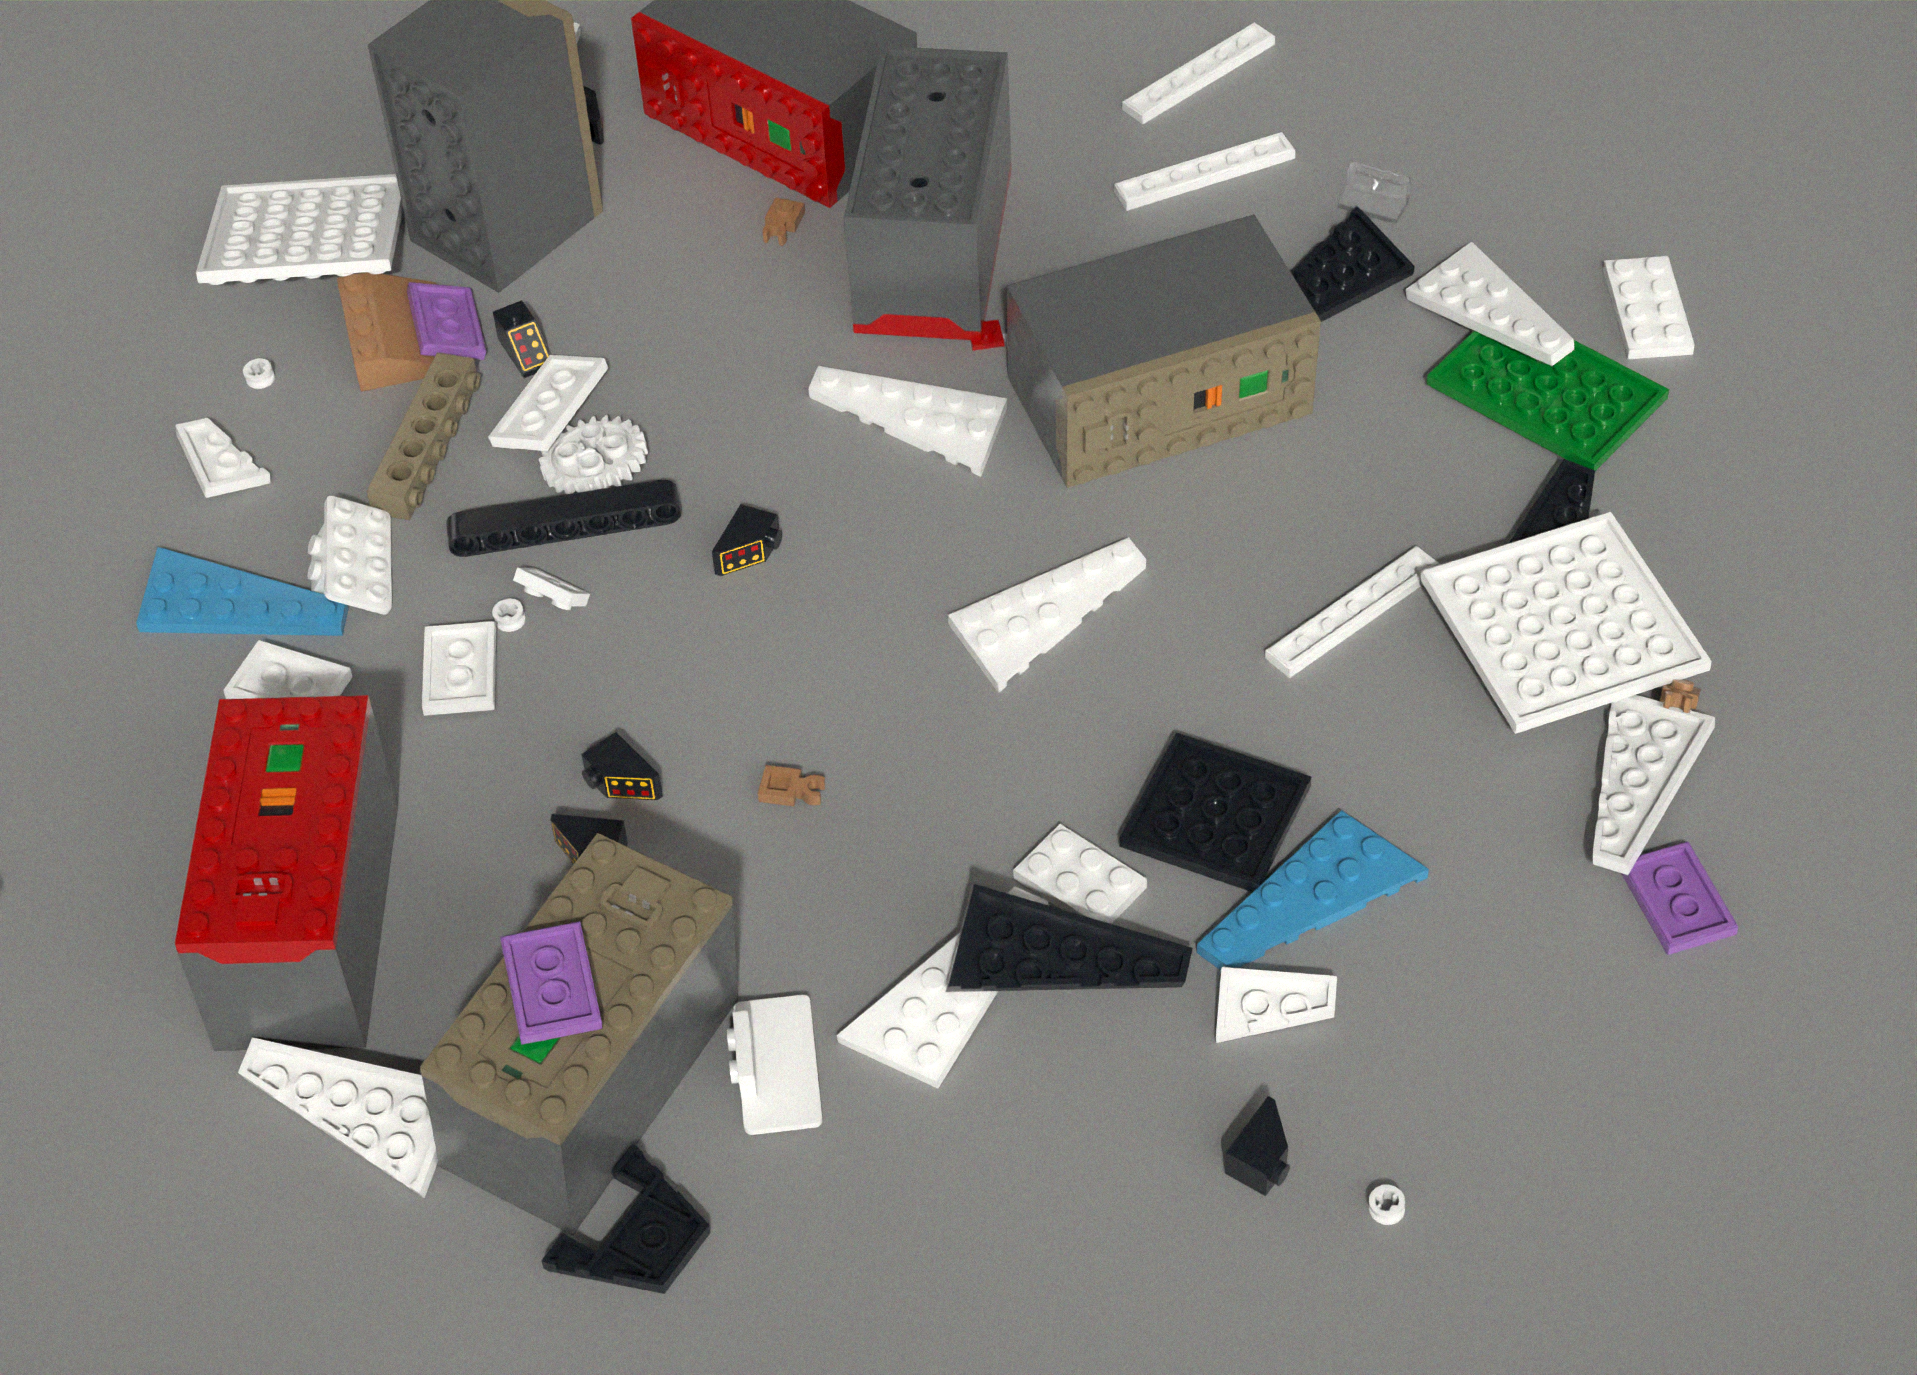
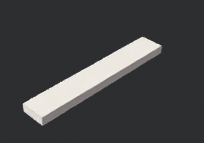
M1254 22L1122 102V110L1141 124H1144L1275 45V36Z
M1280 132L1115 183L1114 193L1125 210L1128 211L1295 159V149L1285 135Z
M1415 546L1266 649L1265 659L1288 678H1291L1423 585L1421 581L1422 571L1441 564L1418 546Z

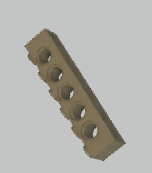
M437 352L366 491L370 507L384 510L392 518L410 521L415 509L421 506L423 493L427 485L433 482L439 460L442 461L444 459L446 446L450 438L455 437L458 422L462 414L465 415L467 413L469 400L473 392H476L480 386V374L476 371L474 358Z

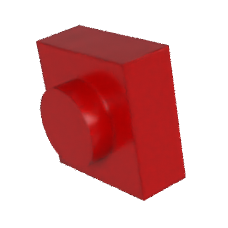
M999 319L984 321L982 341L970 340L972 351L1004 346Z

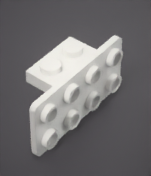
M328 496L324 503V524L318 535L311 537L308 545V554L312 555L307 575L308 579L311 580V591L324 594L331 601L386 615L392 608L390 514L378 508L335 496Z
M794 995L736 1003L733 1012L734 1028H727L729 1052L736 1051L737 1060L729 1061L731 1083H739L745 1132L749 1135L819 1127L822 1124V1110L810 998L807 995Z

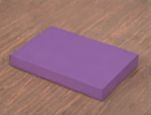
M409 282L406 291L421 355L436 356L438 352L484 360L486 348L471 288Z
M1688 841L1640 855L1628 875L1621 873L1667 955L1737 935L1739 927Z
M580 921L500 937L521 1045L603 1029Z

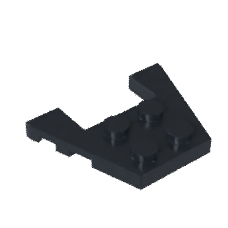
M632 1144L612 1172L615 1180L640 1192L642 1195L598 1251L563 1233L541 1261L543 1269L549 1272L665 1294L711 1233L710 1227L679 1191L676 1192L668 1184L661 1171L647 1161L639 1147Z

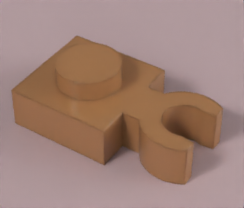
M775 197L765 216V226L762 230L764 243H768L770 237L778 236L779 245L783 246L787 242L786 231L796 232L805 214V203Z
M1673 679L1672 683L1663 685L1660 702H1663L1664 708L1676 707L1682 709L1685 713H1690L1691 709H1696L1701 689L1694 687L1692 681Z
M765 765L758 790V800L763 803L794 806L796 798L803 799L809 805H821V793L811 790H825V778L820 775H810L802 778L801 769Z

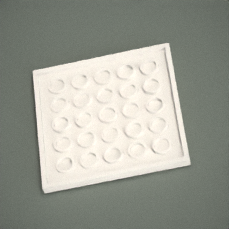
M396 174L221 186L196 270L198 283L220 285L227 281L251 283L258 279L282 281L290 277L304 276L313 279L322 275L336 274L338 276H349L353 273L361 272L381 274L385 271H391L403 211Z
M1611 512L1426 569L1421 573L1423 585L1515 734L1670 684L1673 679L1682 680L1710 671L1712 661Z

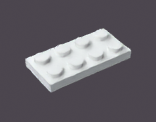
M1669 257L1605 260L1603 272L1627 358L1640 359L1693 355L1695 345Z
M549 355L488 436L492 447L548 451L607 371L608 366L605 359L599 357Z

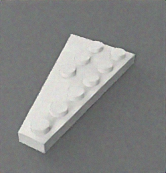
M1128 537L948 615V624L999 693L1007 686V681L1016 673L1021 675L1029 668L1030 661L1040 653H1047L1080 625L1082 617L1089 611L1095 612L1103 605V600L1113 591L1119 592L1145 570L1146 558Z
M252 1037L238 1071L245 1080L425 1198L438 1163V1156L422 1075Z

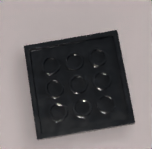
M1176 732L1119 838V847L1254 892L1263 883L1311 787L1312 777Z

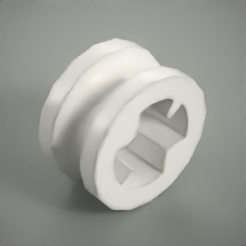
M253 359L243 368V375L246 378L247 384L254 389L266 388L275 380L271 363L266 359Z
M511 598L503 599L493 607L492 614L498 629L511 632L520 629L524 625L526 618L520 601ZM506 613H508L509 615H514L513 617H510L508 615L503 617V615Z
M1392 1185L1376 1187L1369 1196L1370 1215L1375 1221L1384 1225L1398 1223L1405 1214V1196L1402 1191ZM1384 1199L1392 1200L1390 1211L1382 1210L1381 1204L1384 1203Z

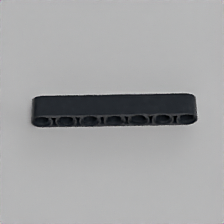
M656 480L453 513L446 520L448 546L450 552L455 556L468 557L672 524L681 517V506L676 484L670 480Z

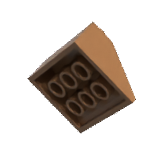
M368 272L337 278L361 392L424 379L435 356L421 355L406 290L409 282L436 284V282L386 274H370Z

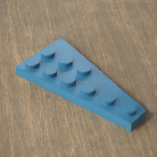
M157 547L136 625L139 632L343 636L349 609L348 605L331 601L321 593Z
M1341 810L1263 882L1258 890L1256 889L1207 934L1197 944V954L1219 970L1222 967L1239 968L1264 956L1266 950L1284 942L1288 945L1298 940L1300 934L1312 928L1317 931L1366 908L1367 902L1384 894L1389 897L1399 892L1400 887L1409 882L1415 881L1418 883L1427 879L1429 869Z

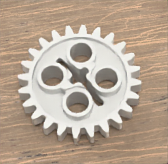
M605 415L601 421H596L595 416H593L590 422L586 424L582 420H578V426L575 428L567 425V432L560 433L548 451H541L543 457L539 458L540 469L548 486L555 487L557 493L565 490L567 495L573 494L575 491L580 493L605 489L611 485L616 487L622 486V479L632 480L631 472L641 471L639 464L646 463L645 455L648 454L643 432H640L638 425L632 426L629 419L622 423L619 416L609 421L608 415Z

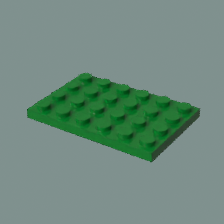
M1476 331L1472 332L1427 375V385L1562 458L1595 470V472L1668 399L1669 394L1668 388L1575 340L1574 350L1556 364L1550 366Z

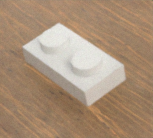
M517 568L513 581L525 586V592L537 597L545 595L552 599V605L565 610H571L572 606L586 607L590 593L537 568Z

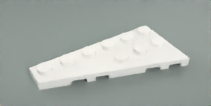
M1473 242L1467 244L1405 289L1407 300L1550 366H1553L1574 350L1573 338Z
M822 366L817 367L809 386V398L837 411H849L859 416V420L865 424L871 425L875 423L882 426L885 433L926 452H938L945 456L947 462L954 465L958 463L964 464L971 468V473L980 477L984 471L1007 409V398Z
M1633 695L1611 703L1602 772V786L1599 797L1598 820L1596 822L1593 847L1594 865L1626 875L1630 873L1714 730L1715 717L1690 710V713H1685L1682 709L1676 707L1667 709L1663 707V702L1639 695Z
M1017 887L1008 892V894L1049 906L1047 900ZM959 933L837 1034L838 1043L938 1089L998 991L945 992L960 936Z

